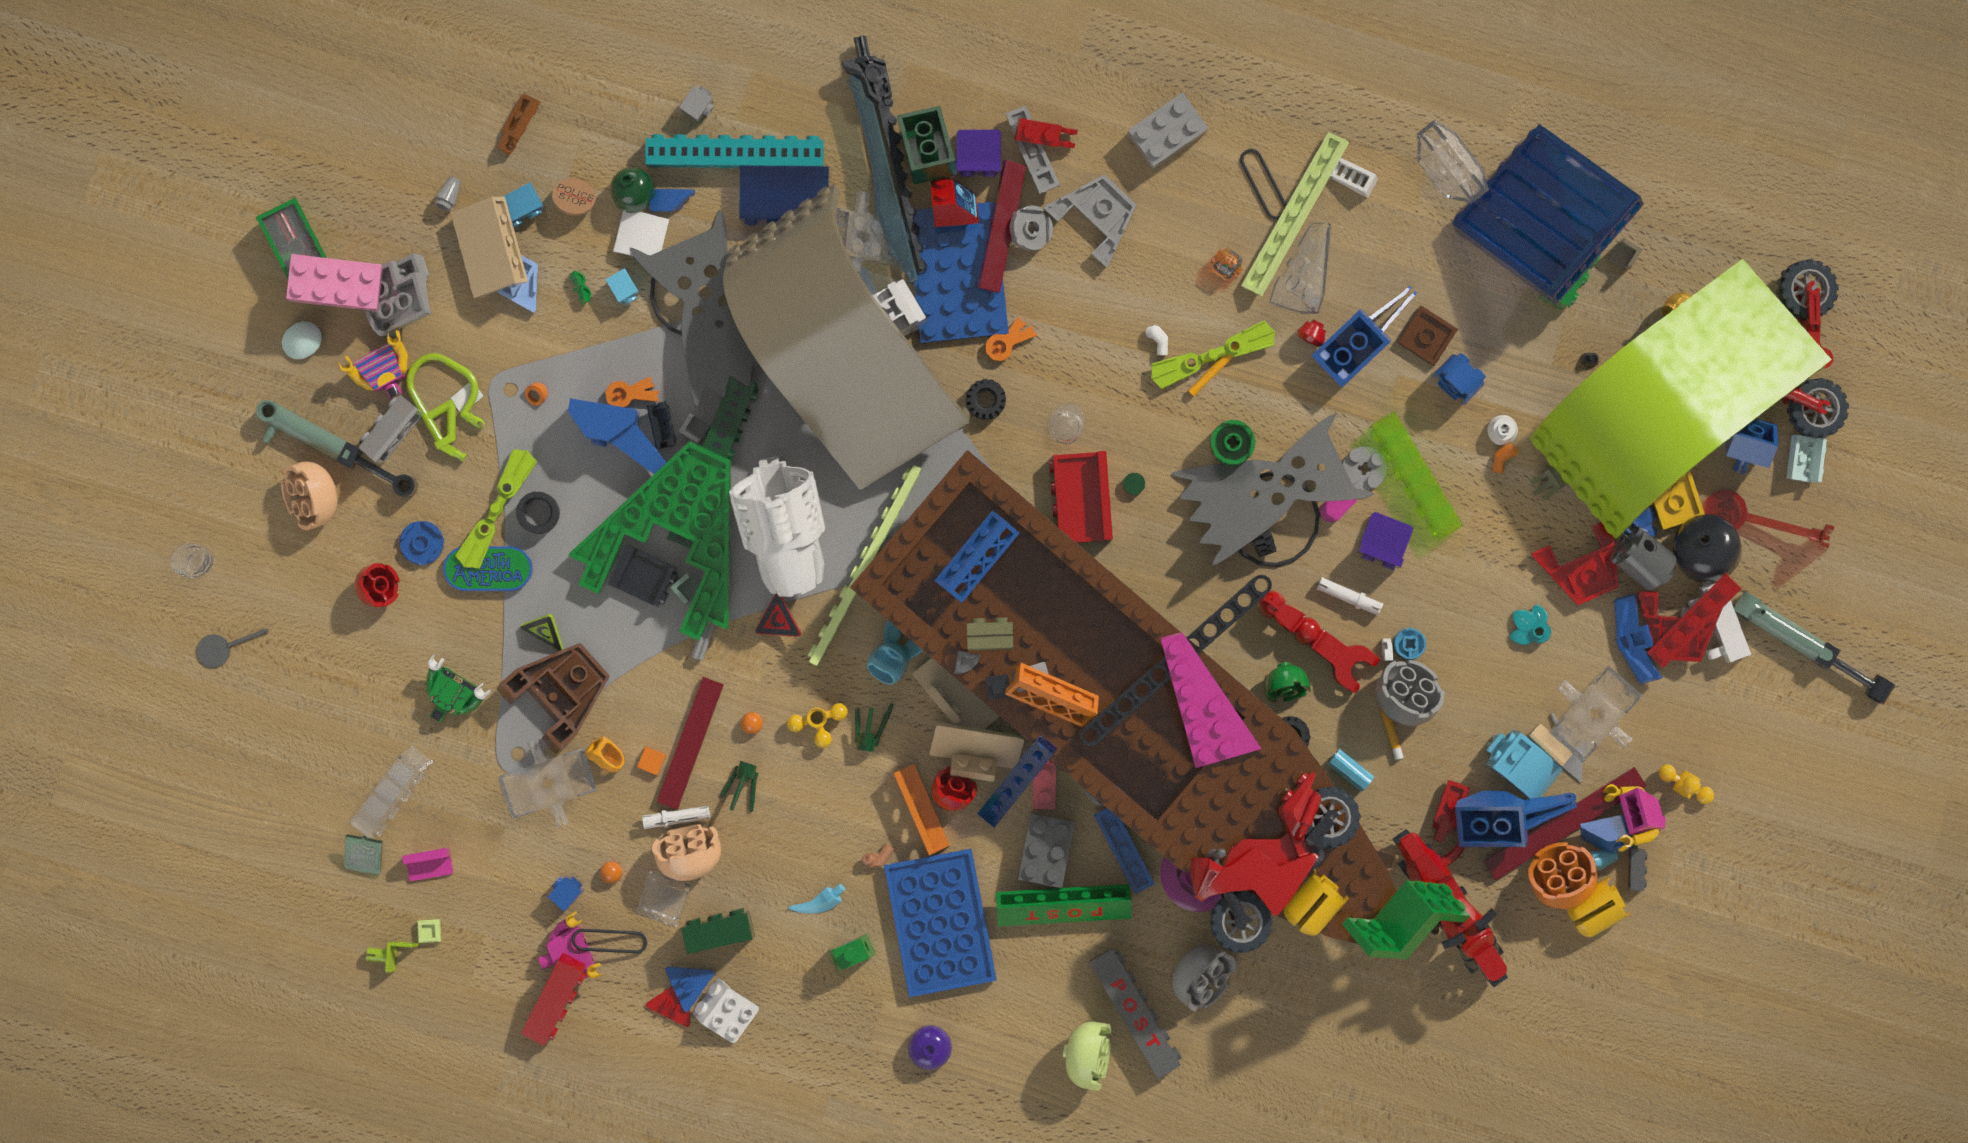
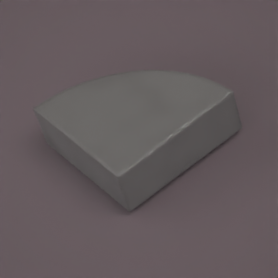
M958 651L954 673L960 674L970 671L976 666L981 655Z

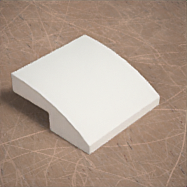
M623 210L613 252L634 257L630 248L637 249L647 255L662 251L669 219L643 212L628 213Z

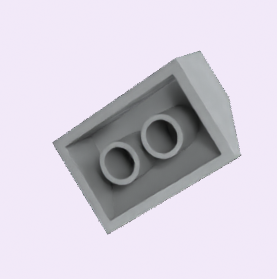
M401 395L398 398L394 397L387 406L389 410L386 414H381L375 420L373 430L370 433L366 432L359 441L361 445L358 448L380 465L387 461L420 420L423 413Z

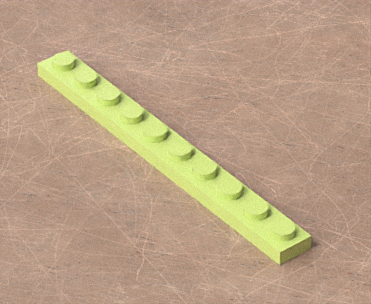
M913 465L912 469L909 467L906 469L902 477L905 480L901 488L897 487L891 499L895 500L891 508L886 507L881 516V519L884 521L880 528L876 526L870 537L873 539L871 546L864 548L860 556L863 559L860 567H854L850 578L853 579L849 587L844 586L839 596L842 598L839 606L834 605L829 614V617L832 618L829 625L824 624L818 635L821 637L818 646L814 644L808 654L811 657L809 662L818 666L857 594L850 586L877 556L922 471L921 468Z

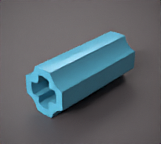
M1341 749L1327 763L1329 767L1361 792L1374 779L1370 772Z

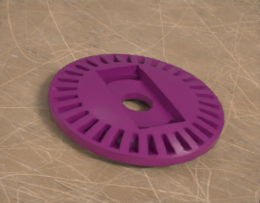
M1163 857L1160 878L1167 896L1176 905L1188 911L1206 912L1214 909L1216 902L1222 898L1221 895L1209 896L1203 902L1196 899L1191 874L1182 870V874L1177 875L1178 868Z

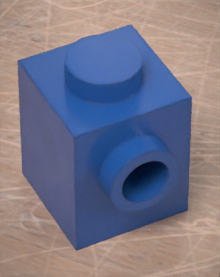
M560 876L551 886L554 890L548 895V898L560 909L566 911L584 892L581 888L583 884L574 876L572 878L566 876L564 879Z

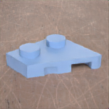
M521 255L528 282L522 285H512L497 291V293L535 313L538 264Z

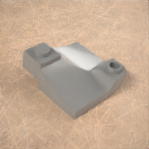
M413 253L397 262L389 261L382 265L383 271L378 312L365 310L372 329L379 336L387 338V333H389V336L393 337L396 335V330L400 332V329L431 314L426 287V279L429 277L424 256Z

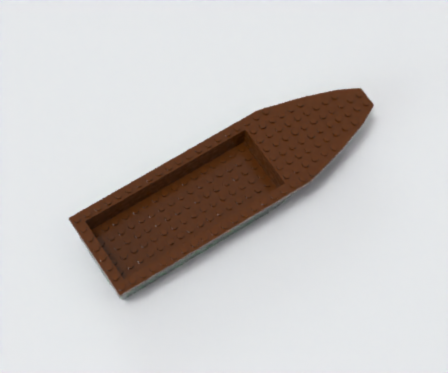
M969 450L961 456L850 586L854 592L1174 866L1191 874V858H1205L1206 853L1212 848L1216 850L1225 849L1227 852L1240 839L1275 840L1282 838L1286 831L1279 814V807L1283 803L1281 799L1288 790L1293 791L1297 787L1296 781L1304 772L1308 774V772L1313 771L1316 774L1311 786L1312 790L1322 787H1335L1295 729L1204 651L1198 654L1199 658L1260 745V750L1196 768L1171 679L1093 746L1082 743L1079 734L1083 727L1013 697L988 700L985 677L1008 674L1010 685L1013 677L1012 671H1015L1020 663L1032 666L1045 662L1049 675L1098 695V715L1165 656L1160 638L1180 633V631ZM991 511H994L1016 529L1019 534L961 603L934 580ZM1007 528L1001 533L1000 540L1005 539L1010 533ZM994 547L986 551V557H990L993 554ZM979 565L972 568L971 575L979 571ZM965 582L960 583L954 590L957 594H960L965 588ZM985 618V623H994V618H1008V622L1013 623V649L968 651L967 623H971V619ZM1188 640L1193 649L1197 651L1198 646L1191 640ZM958 651L981 655L973 669L965 673H954ZM1156 669L1152 673V678L1156 682H1161L1165 677L1161 669ZM1139 684L1135 688V693L1139 697H1144L1148 692L1144 684ZM1035 697L1038 700H1046L1043 697ZM1122 699L1118 702V709L1121 712H1127L1130 709L1131 705L1127 699ZM1062 705L1055 706L1057 708H1066ZM1079 713V714H1074V715H1076V716H1078V717H1081V718H1083V717L1085 716V715H1083V714H1081V713ZM1104 714L1101 717V724L1104 727H1110L1113 724L1114 720L1110 714ZM1087 729L1084 732L1085 741L1093 742L1096 739V732L1093 729ZM1331 800L1321 802L1325 809L1329 810ZM1335 802L1333 810H1342V806ZM1319 807L1316 815H1319L1322 812V810ZM1342 813L1337 819L1345 823V813ZM1335 822L1333 825L1334 833L1342 828V826ZM1361 825L1356 831L1355 836L1348 843L1335 848L1323 847L1325 857L1318 864L1319 867L1315 869V875L1320 878L1322 875H1325L1339 887L1337 892L1343 899L1346 896L1349 898L1322 929L1320 934L1355 944L1358 943L1342 925L1347 918L1374 919L1397 892L1385 864ZM1224 857L1219 859L1220 864H1222ZM1282 910L1277 916L1287 920Z

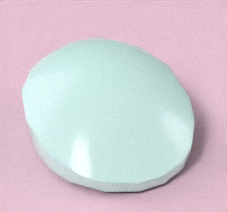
M302 321L294 324L283 335L282 347L284 352L293 359L307 358L319 348L322 340L321 332L311 322Z

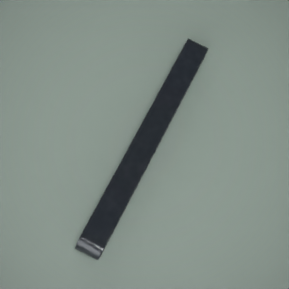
M1258 575L1251 579L1186 637L1187 640L1195 639L1198 641L1199 647L1195 651L1197 655L1269 593L1272 588V582L1269 577ZM1258 579H1263L1267 583V588L1263 592L1255 588V582ZM1241 594H1246L1250 598V603L1246 607L1238 603V597ZM1224 609H1229L1233 613V618L1229 622H1225L1221 618V612ZM1207 624H1212L1216 628V632L1212 637L1204 634L1203 629ZM1165 656L1081 729L1079 736L1082 743L1088 746L1097 744L1171 679ZM1156 669L1163 670L1165 674L1161 682H1156L1152 678V673ZM1139 684H1144L1148 689L1144 697H1139L1135 693V688ZM1122 699H1127L1130 702L1131 706L1127 712H1121L1118 709V702ZM1104 714H1110L1113 717L1114 721L1110 727H1104L1101 724V717ZM1087 729H1093L1096 732V739L1093 742H1087L1084 739L1083 735Z

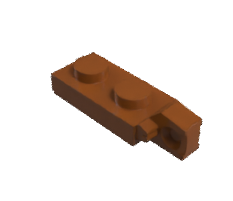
M524 93L521 95L501 130L503 136L496 148L511 155L519 139L525 133L531 118L537 112L540 101Z

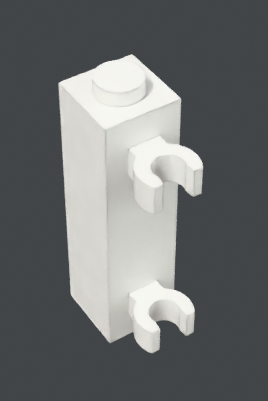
M1706 581V583H1703L1704 586L1698 587L1701 596L1687 601L1689 608L1717 581ZM1730 600L1723 607L1714 629L1720 646L1706 651L1709 660L1723 655L1726 663L1751 655Z

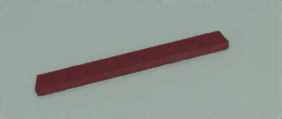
M1632 767L1577 802L1576 808L1549 819L1527 833L1528 842L1526 847H1505L1485 859L1483 862L1494 880L1499 879L1528 861L1542 848L1558 842L1579 829L1580 824L1590 822L1621 802L1619 796H1616L1611 802L1604 800L1605 796L1609 794L1603 792L1608 785L1613 784L1618 789L1620 787H1646L1636 768Z

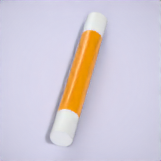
M1380 708L1395 760L1404 758L1393 720L1387 717Z

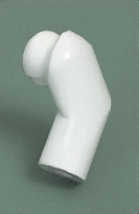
M1159 326L1147 327L1145 331L1146 336L1157 342V356H1167L1168 336Z

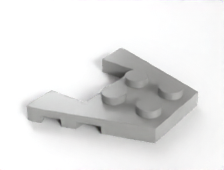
M1104 174L1079 189L1047 204L1043 209L1054 220L1059 222L1073 206L1076 207L1107 237L1091 254L1107 268L1137 205Z

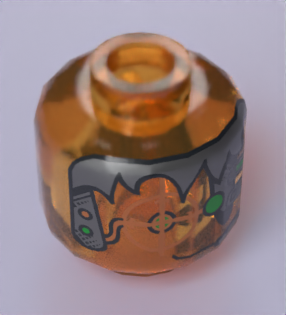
M1220 248L1210 261L1212 271L1225 281L1230 280L1232 277L1237 279L1244 269L1241 267L1243 258L1230 248H1225L1224 250Z

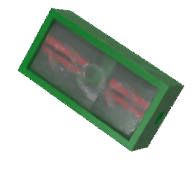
M296 197L256 216L287 279H289L291 254L327 258Z

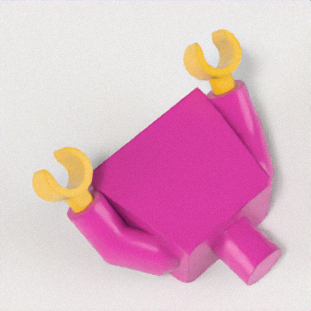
M575 911L558 923L551 932L549 943L546 944L549 953L538 957L542 969L556 965L563 952L586 964L583 971L586 973L585 978L600 977L603 973L598 974L596 967L601 965L600 963L595 964L591 951L577 950L572 944V935L576 930L581 929L579 924L582 923V920L576 921L574 919V915L577 914ZM579 932L575 937V943L579 947L589 948L583 932Z

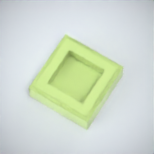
M440 919L417 921L418 943L441 942Z

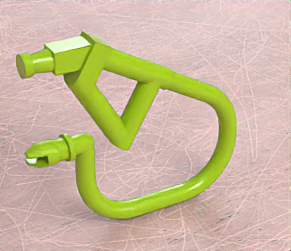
M430 353L423 355L411 365L407 373L406 388L415 406L423 412L421 418L435 440L434 444L437 449L464 462L467 454L450 445L456 441V405L451 398L428 412L414 388V376L420 366L429 361L441 362L464 375L470 383L471 392L460 412V416L467 423H471L477 428H484L478 425L480 422L485 425L483 419L475 416L473 413H469L478 397L477 380L469 369L442 354ZM447 411V436L443 437L433 419Z

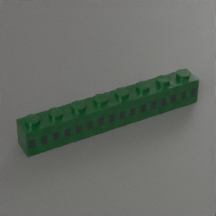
M730 376L726 386L725 397H722L703 444L704 448L726 457L732 462L735 451L732 450L735 442L739 443L743 435V430H740L743 421H748L752 411L749 409L751 401H756L760 389H757L758 384L750 380V385L746 386ZM669 531L666 538L690 549L694 543L672 531Z

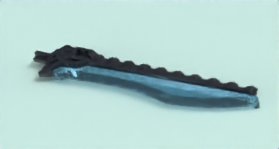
M861 35L853 38L857 58L850 59L849 61L844 60L841 65L845 73L849 75L847 83L852 90L868 146L873 175L875 210L893 255L909 278V282L913 283L918 278L916 271L918 273L926 271L927 263L920 257L924 246L916 238L920 227L912 219L915 216L916 209L909 203L908 199L911 198L912 191L905 185V180L908 179V172L901 166L905 155L897 147L901 136L893 127L897 123V118L890 112L893 100L891 99L892 92L885 60L879 59L876 56H870L867 37Z

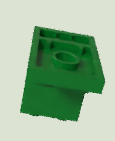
M1406 880L1374 919L1347 918L1342 925L1369 957L1407 960L1440 920L1466 922L1470 915L1465 910L1466 906L1451 894L1452 890L1446 884Z

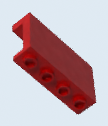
M1107 452L1054 454L1053 460H1049V471L1054 473L1055 482H1050L1051 495H1056V504H1052L1053 517H1057V527L1076 543L1113 540Z

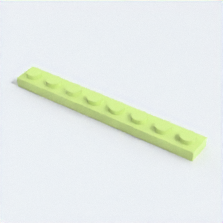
M1329 132L1327 133L1241 286L1244 289L1263 296L1347 148L1349 142L1346 139Z

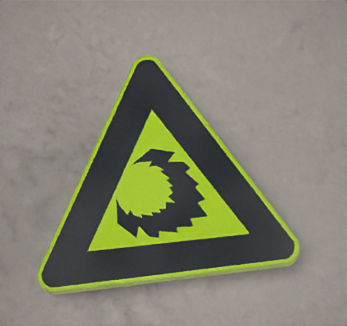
M547 614L521 624L520 629L558 651L564 649L552 614Z

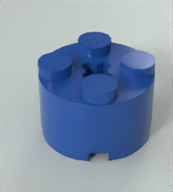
M1459 353L1458 355L1452 354L1435 371L1433 377L1435 379L1438 376L1440 381L1437 384L1453 400L1459 398L1463 400L1460 404L1466 405L1484 386L1483 380L1486 376L1478 368L1474 369L1464 354Z

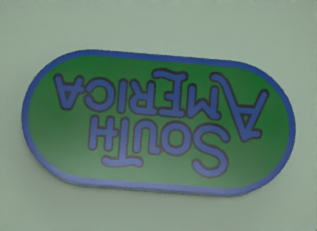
M489 546L480 569L465 568L455 556L460 547L448 554L443 565V572L447 582L452 587L462 591H516L527 584L533 573V565L529 556L520 548L512 546Z

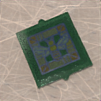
M347 834L345 838L344 868L360 871L362 874L366 872L380 875L383 841L370 839L366 836L360 837Z

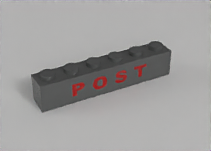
M1111 948L1090 960L1089 963L1156 1077L1159 1079L1181 1066L1178 1060L1182 1059L1176 1047L1171 1049L1167 1041L1171 1038L1165 1028L1160 1029L1156 1021L1159 1018L1154 1009L1148 1010L1144 1002L1148 999L1142 989L1137 991L1133 983L1136 982V979L1131 970L1125 971L1122 966L1125 960L1119 950L1114 952Z

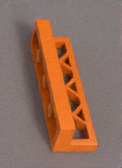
M1023 663L1016 667L1015 680L1005 689L1006 695L1081 727H1084L1098 713V695ZM1020 687L1027 691L1019 692L1016 689ZM1035 697H1043L1046 700H1038ZM1062 705L1066 708H1057L1055 706ZM1079 713H1081V714H1083V715H1085V716H1084L1083 718H1081V717H1078V716H1076V715H1074V714H1079Z
M915 764L894 772L928 854L931 855L950 846Z

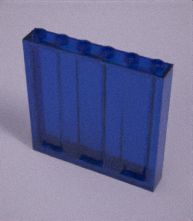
M1539 124L1535 129L1529 131L1521 145L1515 147L1511 157L1498 167L1497 173L1484 183L1482 190L1469 200L1468 206L1455 216L1452 225L1458 234L1554 305H1557L1642 208L1644 203L1639 194Z

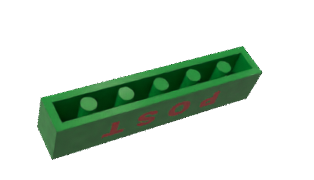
M1130 884L996 892L998 927L1132 919Z

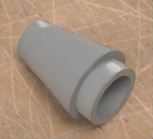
M450 176L435 196L436 201L434 204L443 210L451 211L452 207L456 205L461 181Z

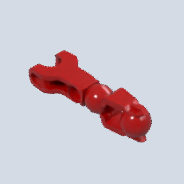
M1270 590L1258 602V609L1264 617L1275 619L1286 631L1294 634L1295 639L1300 644L1309 645V648L1328 661L1332 666L1334 680L1350 692L1357 693L1360 689L1359 683L1351 675L1352 666L1357 661L1366 662L1371 666H1377L1380 663V658L1367 647L1362 645L1346 646L1326 630L1321 629L1320 624L1315 619L1306 617L1303 612L1286 604L1285 598L1281 593Z

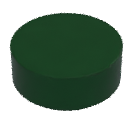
M1130 473L1124 478L1123 488L1130 495H1138L1145 488V479L1139 473Z

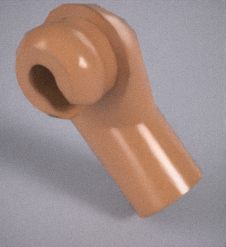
M885 843L879 853L864 854L862 861L870 868L884 866L894 848Z

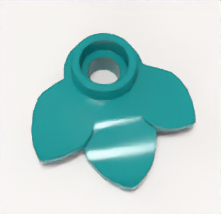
M1536 604L1531 612L1516 610L1512 613L1513 621L1517 627L1509 636L1512 641L1520 645H1528L1533 641L1535 643H1545L1549 640L1551 628L1547 624L1548 615L1543 607ZM1538 628H1542L1544 630V633L1541 636L1536 635V630Z

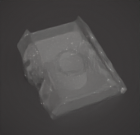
M649 871L636 914L678 927L691 885L684 881L674 880L662 874Z

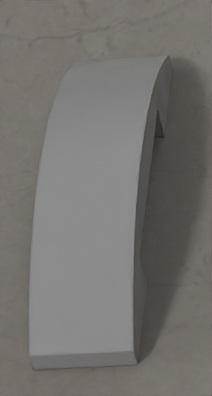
M1026 105L1006 113L1014 137L1018 117L1032 120ZM1016 140L1039 194L1059 187L1060 183L1043 145Z

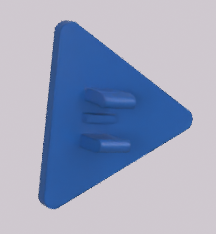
M679 967L665 968L683 1010L688 1012L713 977L714 971Z

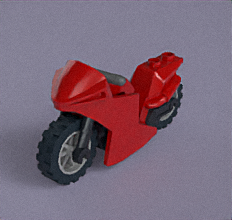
M1313 771L1308 772V774L1304 772L1296 781L1297 787L1293 791L1288 790L1281 799L1283 803L1279 807V814L1286 831L1282 838L1275 840L1240 839L1227 852L1225 849L1216 850L1212 848L1206 853L1205 858H1191L1190 871L1195 898L1203 902L1209 896L1220 894L1222 897L1216 902L1214 909H1212L1210 920L1212 935L1220 945L1233 952L1247 953L1258 949L1267 941L1268 935L1271 934L1272 930L1271 924H1273L1271 914L1279 915L1302 883H1305L1312 871L1319 867L1318 864L1325 857L1323 847L1335 848L1344 845L1355 836L1360 826L1361 814L1358 810L1359 806L1354 801L1352 795L1343 789L1335 787H1322L1312 790L1311 786L1316 774ZM1331 800L1329 810H1326L1321 802ZM1335 802L1340 804L1343 809L1340 811L1333 810ZM1319 807L1322 810V812L1319 815H1316ZM1342 813H1345V823L1337 819ZM1334 822L1342 826L1336 833H1334L1333 828ZM1224 857L1222 864H1220L1219 859ZM1247 906L1250 907L1255 912V914L1251 916L1246 915L1245 913L1247 910ZM1227 912L1230 914V920H1225ZM1256 917L1258 921L1257 928L1248 924L1252 921L1251 919ZM1225 923H1231L1233 929L1230 933L1227 932ZM1245 927L1255 931L1248 938H1246ZM1237 929L1241 930L1242 939L1232 937Z

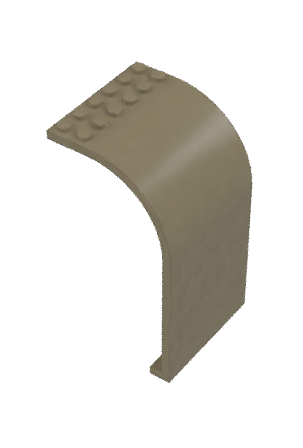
M834 184L829 188H822L817 193V196L811 200L810 198L805 199L801 202L799 208L794 211L789 210L784 213L779 221L768 223L759 234L753 233L742 245L739 246L737 244L728 251L723 273V286L736 326L761 368L861 490L969 424L970 413L966 407H959L882 309L858 274L839 232L836 211L840 190Z

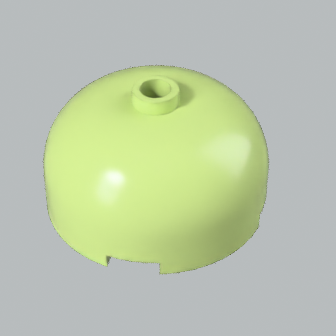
M1100 1022L1083 1023L1073 1031L1068 1044H1065L1063 1057L1066 1058V1071L1070 1080L1078 1087L1095 1091L1101 1089L1102 1084H1099L1100 1078L1102 1079L1106 1076L1111 1051V1043L1107 1039V1034L1112 1032L1110 1024Z

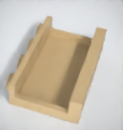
M490 197L451 212L453 226L459 241L458 245L463 256L464 267L467 271L470 289L474 298L488 297L493 292L512 285H522L528 282L505 197Z

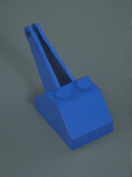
M1411 286L1370 317L1362 309L1357 311L1311 355L1341 388L1392 341L1384 333V330L1417 292L1415 291L1380 328L1375 324L1374 320L1397 303L1412 288Z
M570 398L568 412L593 445L607 447V443L613 444L653 474L667 463L638 427L640 412L638 410Z
M1481 791L1460 799L1455 806L1459 847H1526L1528 842L1527 830L1576 808V794L1564 793L1522 800L1507 791Z

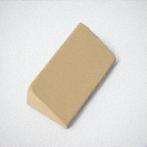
M1539 724L1529 734V737L1560 766H1563L1571 757L1572 752L1542 724Z

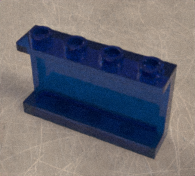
M740 165V221H744V225H758V222H767L768 224L772 221H779L787 211H794L799 208V205L805 199L810 198L811 200L817 196V193L822 188H829V166Z

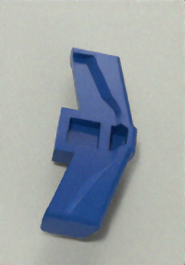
M1637 593L1614 599L1615 640L1618 650L1623 654L1639 684L1662 679V675L1658 672L1645 649L1654 646L1648 624L1638 627Z

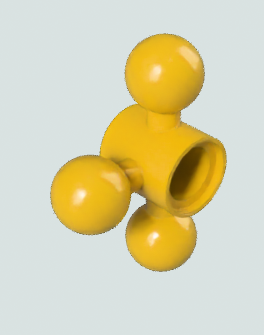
M842 703L834 704L829 711H825L822 708H813L806 717L802 718L797 714L790 716L787 720V727L792 732L801 731L804 725L807 724L815 727L817 730L814 737L815 744L820 748H826L831 744L832 737L829 732L824 730V725L829 718H833L836 721L844 720L847 717L848 710ZM815 711H820L824 716L820 724H815L811 720V715Z
M1669 764L1660 767L1658 771L1659 778L1664 782L1674 781L1675 784L1672 790L1688 799L1691 798L1692 794H1696L1697 800L1702 804H1709L1713 801V790L1709 787H1701L1700 778L1685 770H1682L1679 776L1676 774L1675 768Z

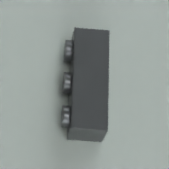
M1629 848L1628 890L1644 891V888L1647 887V880H1645V874H1647V866H1645L1647 852H1645V849Z

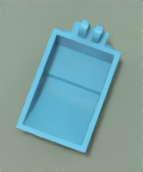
M1514 729L1506 736L1499 732L1497 736L1494 735L1492 737V743L1488 742L1486 745L1488 747L1486 750L1491 754L1486 765L1528 799L1542 797L1563 770L1547 753L1521 732Z

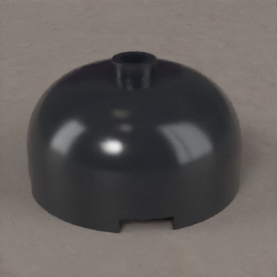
M1702 514L1688 519L1681 525L1674 538L1673 552L1676 555V563L1679 569L1687 577L1706 583V581L1719 580L1725 573L1730 575L1737 568L1742 555V546L1736 528L1728 520L1714 514Z

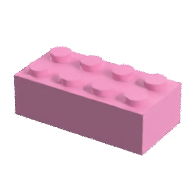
M291 254L286 299L291 302L378 312L383 267L381 264Z

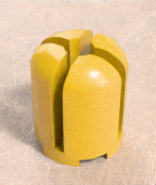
M1315 869L1283 909L1287 920L1293 926L1301 920L1298 930L1310 936L1319 934L1349 899L1348 896L1343 899L1337 892L1339 887L1325 875H1322L1321 878L1315 875Z
M1609 876L1596 884L1593 894L1586 902L1577 907L1567 909L1571 920H1578L1575 922V927L1585 937H1593L1632 915L1630 911L1627 913L1624 911L1623 908L1626 905L1615 885L1609 886L1607 882L1610 880Z

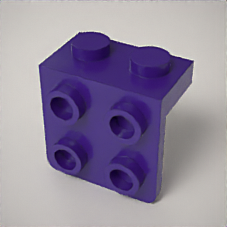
M999 130L957 131V174H961V177H974V174H983V177H996V174H1001V133Z
M1374 512L1370 516L1357 553L1362 554L1361 558L1367 561L1374 562L1375 559L1383 562L1382 566L1390 570H1394L1395 567L1401 568L1413 527Z

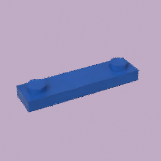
M1108 808L1094 814L1134 894L1154 885L1155 883L1122 820Z

